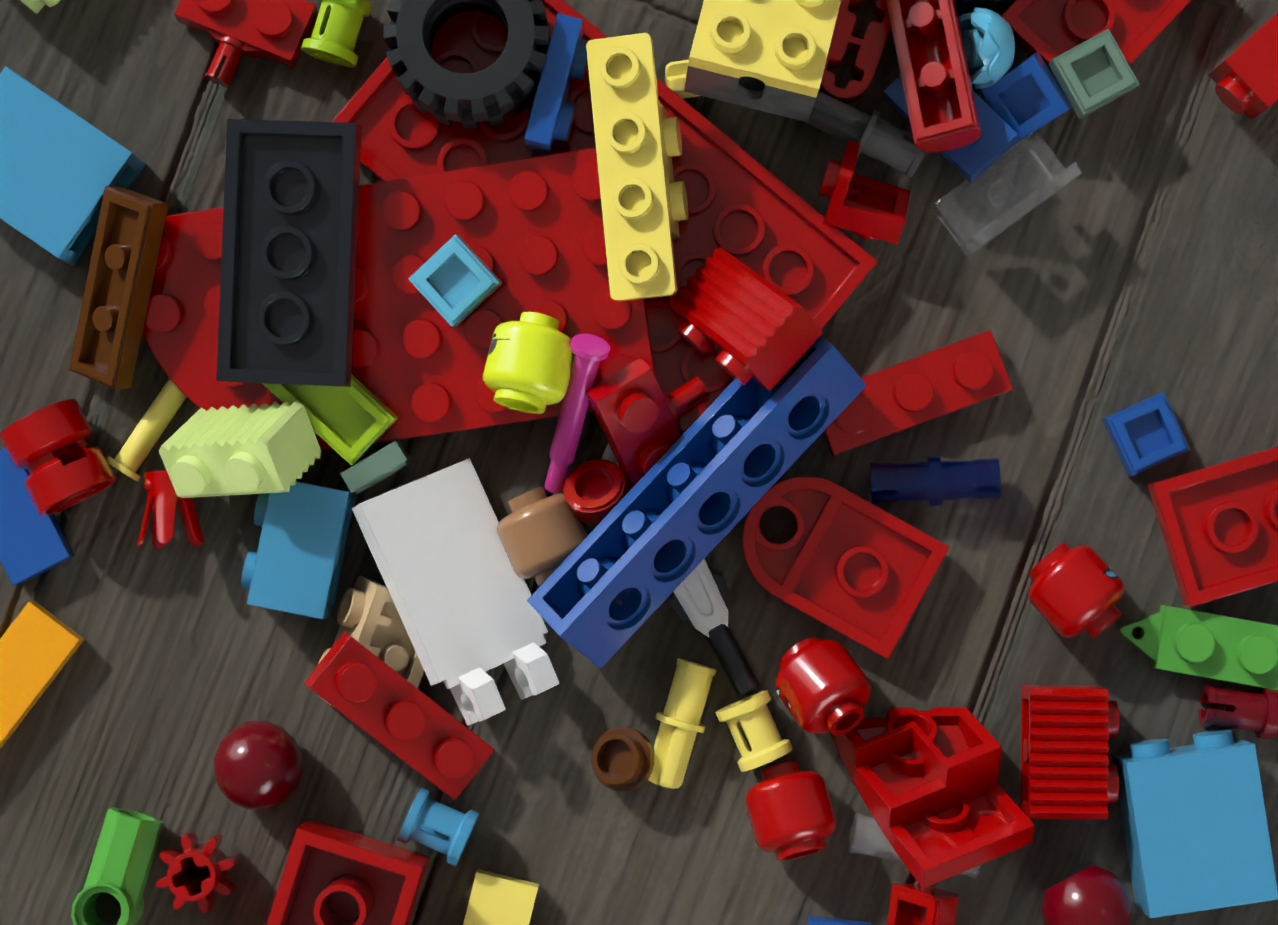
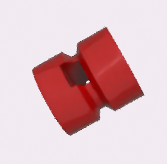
M76 399L63 400L34 411L9 425L0 433V439L15 468L27 469L30 474L24 486L40 516L51 515L81 503L108 488L117 480L102 449L88 445L87 439L91 435L92 429Z

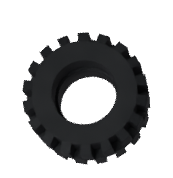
M390 0L387 12L391 21L390 24H384V40L389 51L386 55L405 94L410 96L414 105L425 115L430 112L434 114L437 122L450 127L452 121L461 122L464 129H478V122L488 120L493 127L505 123L503 115L513 110L518 115L528 107L526 99L531 93L536 96L551 40L547 15L542 0ZM466 11H479L490 14L502 22L507 31L508 38L504 51L492 65L479 72L463 74L449 71L435 61L432 54L433 39L440 26L446 20Z

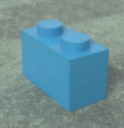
M296 482V485L290 486L289 492L259 494L254 513V525L262 527L258 551L248 552L241 578V587L249 589L248 605L319 619L332 617L353 516L352 508L355 506L357 496L356 493Z

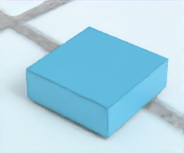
M456 234L408 278L451 327L458 326L503 284L461 236Z

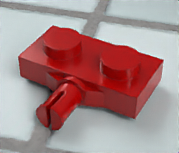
M180 0L174 15L179 23L207 33L219 44L209 70L205 74V78L217 85L219 82L221 87L230 88L231 81L243 55L248 57H267L294 68L302 51L303 40L308 38L318 15L316 4L306 0Z
M639 358L585 391L616 461L624 472L630 489L640 481L681 437L679 417L711 399L710 394L707 393L709 392L707 387L698 376L693 377L689 382L665 395L660 389L652 368Z

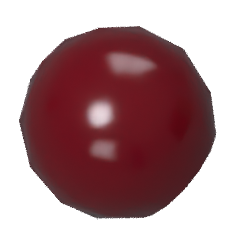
M248 721L231 729L219 742L213 759L214 777L220 791L233 804L248 810H269L284 803L297 789L303 773L302 754L296 740L283 727L267 721Z
M1092 865L1044 890L1041 905L1044 925H1130L1133 912L1127 888L1112 872L1096 865Z

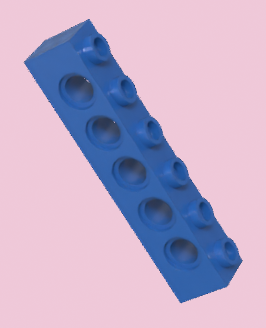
M822 336L814 342L771 391L765 389L752 378L745 386L734 379L531 595L527 602L562 639L601 669L867 386L866 383L835 346Z

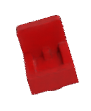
M848 140L841 161L829 158L818 193L820 196L829 198L823 223L852 231L863 239L883 240L897 245L905 224L911 190L854 174L860 143Z

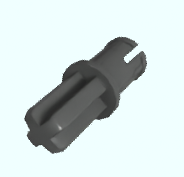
M818 92L809 121L805 122L846 143L848 140L860 143L858 156L862 153L891 166V168L910 178L914 175L925 154L914 144L913 133L907 132L880 118V111L874 109L872 114L868 115L823 92Z

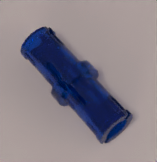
M927 456L926 462L901 464L870 463V495L872 504L894 501H928L929 506H942L943 500L966 498L1000 499L1001 491L998 487L1001 486V476L998 458L975 461H941L940 456Z

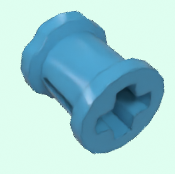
M421 787L407 814L397 841L407 844L410 840L416 841L447 855V863L456 867L480 813L474 810H469L466 814L431 799L430 791Z

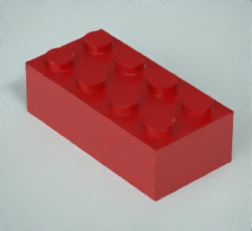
M308 818L296 829L266 925H409L430 856Z

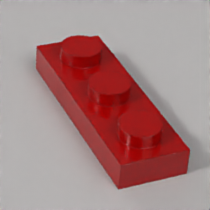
M991 330L861 377L867 386L823 433L830 452L834 456L1012 390V385Z
M346 632L341 635L304 682L308 688L454 800L459 797L495 750Z

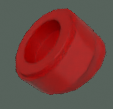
M593 459L583 462L574 468L566 478L563 488L565 500L575 516L586 524L596 525L630 491L629 484L621 468L617 464L604 459Z

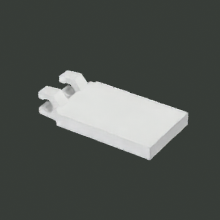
M470 458L359 503L352 508L430 685L432 686L444 681L447 690H451L467 726L486 720L506 710L494 679L486 673V671L503 663L521 700L540 694L560 684L548 654L539 647L547 643L543 634L547 633L548 630L542 617L527 602L531 597L530 590L525 579L517 576L513 570L497 533L499 522Z

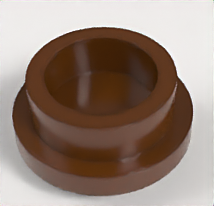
M616 727L608 730L598 739L592 751L591 763L595 775L604 786L615 791H632L642 786L650 777L654 766V751L648 738L640 731L629 727Z

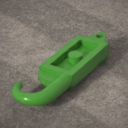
M1161 605L1159 612L1117 628L1118 633L1151 660V668L1278 690V625ZM1135 627H1139L1141 634L1135 639L1132 635V630Z

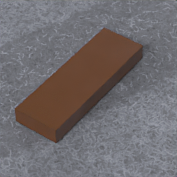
M105 186L69 367L70 371L115 390L131 389L168 203L121 186Z

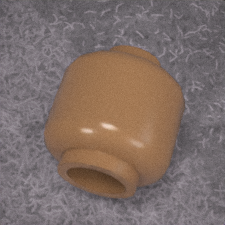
M543 486L509 500L508 504L512 513L501 519L497 526L498 536L517 576L524 579L534 577L538 586L542 585L588 536L582 521L575 516L565 500L564 494L547 497Z

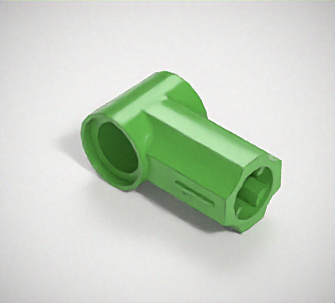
M116 807L108 808L84 889L77 894L72 904L71 918L74 925H108L101 921L95 909L96 900L101 892L115 896L120 903L121 917L116 925L138 924L144 909L143 893L164 828V821L133 810Z

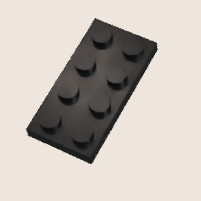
M227 119L216 381L351 387L362 126L357 123Z

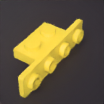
M639 33L590 40L586 44L610 296L618 302L672 296L677 292L672 239L680 238L678 221L688 220V201L684 181L674 182L672 157L682 155L679 121L677 117L668 118L667 110L658 100L653 40L649 34Z

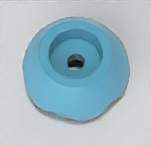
M974 7V12L960 15L958 20L961 27L971 84H975V89H982L999 81L1010 70L1014 60L1015 42L1012 28L1004 18L989 9Z

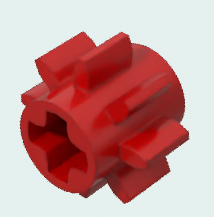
M189 831L182 835L183 853L172 848H167L160 853L159 857L170 866L167 875L156 882V887L165 888L169 886L172 893L176 896L173 909L178 910L188 901H197L199 909L204 914L214 907L213 890L221 895L229 896L236 889L234 883L225 877L228 870L240 860L238 856L226 857L222 850L219 849L222 843V835L217 834L207 843L199 844L196 834L193 831ZM193 862L197 867L208 866L210 876L204 881H201L199 877L189 878L186 873V867Z

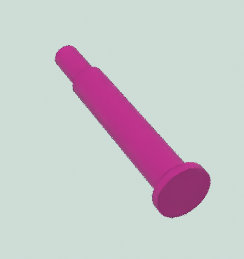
M578 334L571 339L570 349L575 355L549 453L551 462L545 482V489L551 493H561L563 491L569 465L575 459L590 402L585 391L594 386L600 361L605 360L610 352L609 344L596 335Z

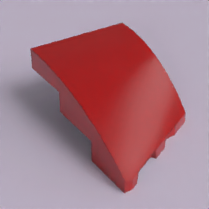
M935 707L927 711L912 708H889L886 717L862 718L858 725L844 734L834 735L830 732L843 763L867 808L893 849L923 889L1033 842L1034 823L998 784L1002 746L966 707Z

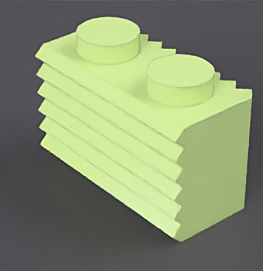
M296 400L292 405L287 401L282 405L274 402L271 406L264 402L260 407L253 403L249 408L243 404L239 409L234 405L229 409L221 406L218 410L211 407L208 411L201 407L161 445L159 454L177 496L181 498L289 492L290 486L296 485V479H302V472H308V467L314 465L315 459H320L321 448L305 406Z

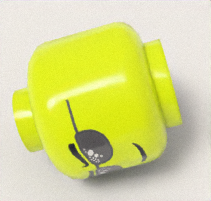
M522 312L520 321H509L501 323L496 327L483 372V381L489 389L495 392L494 401L496 403L521 412L541 414L545 412L546 405L557 404L564 398L575 354L570 349L571 339L558 331L560 322L557 319L541 313Z

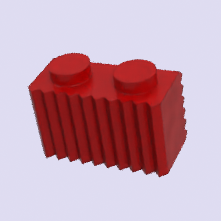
M722 247L714 249L713 257L705 258L704 266L696 268L695 276L688 277L687 285L679 287L678 295L671 296L669 301L671 308L683 320L677 331L703 355H706L712 347L720 352L715 361L743 386L752 378L765 389L771 391L823 334L822 330L800 304Z
M1021 685L1020 809L1028 818L1108 819V803H1117L1119 795L1117 767L1114 764H1108V739H1116L1118 736L1119 709L1116 700H1108V689L1096 685Z

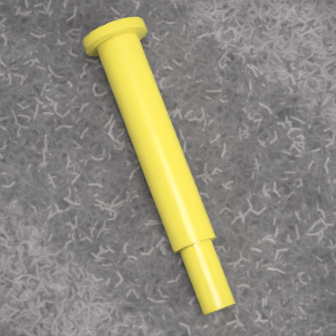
M170 378L115 459L110 456L107 458L110 465L137 482L141 476L136 472L187 398Z

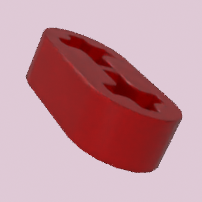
M841 0L819 92H823L845 104L853 103L864 95L873 79L891 28L886 0H866L875 4L873 14L882 19L881 23L871 21L868 24L863 39L851 36L856 22V15L848 11V7L858 9L863 0ZM846 49L857 52L852 72L860 76L861 79L860 82L850 80L845 89L838 88L833 85L835 74L828 71L827 66L838 67Z

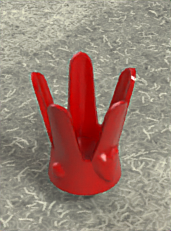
M167 470L144 473L147 503L136 547H140L144 541L151 508L152 544L154 548H163L172 540L176 501L181 512L189 543L196 547L203 544L204 538L194 499L177 496Z

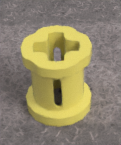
M767 690L746 696L715 712L720 722H727L738 747L741 758L737 763L741 772L763 766L793 750L789 739L781 738L767 704L771 697Z

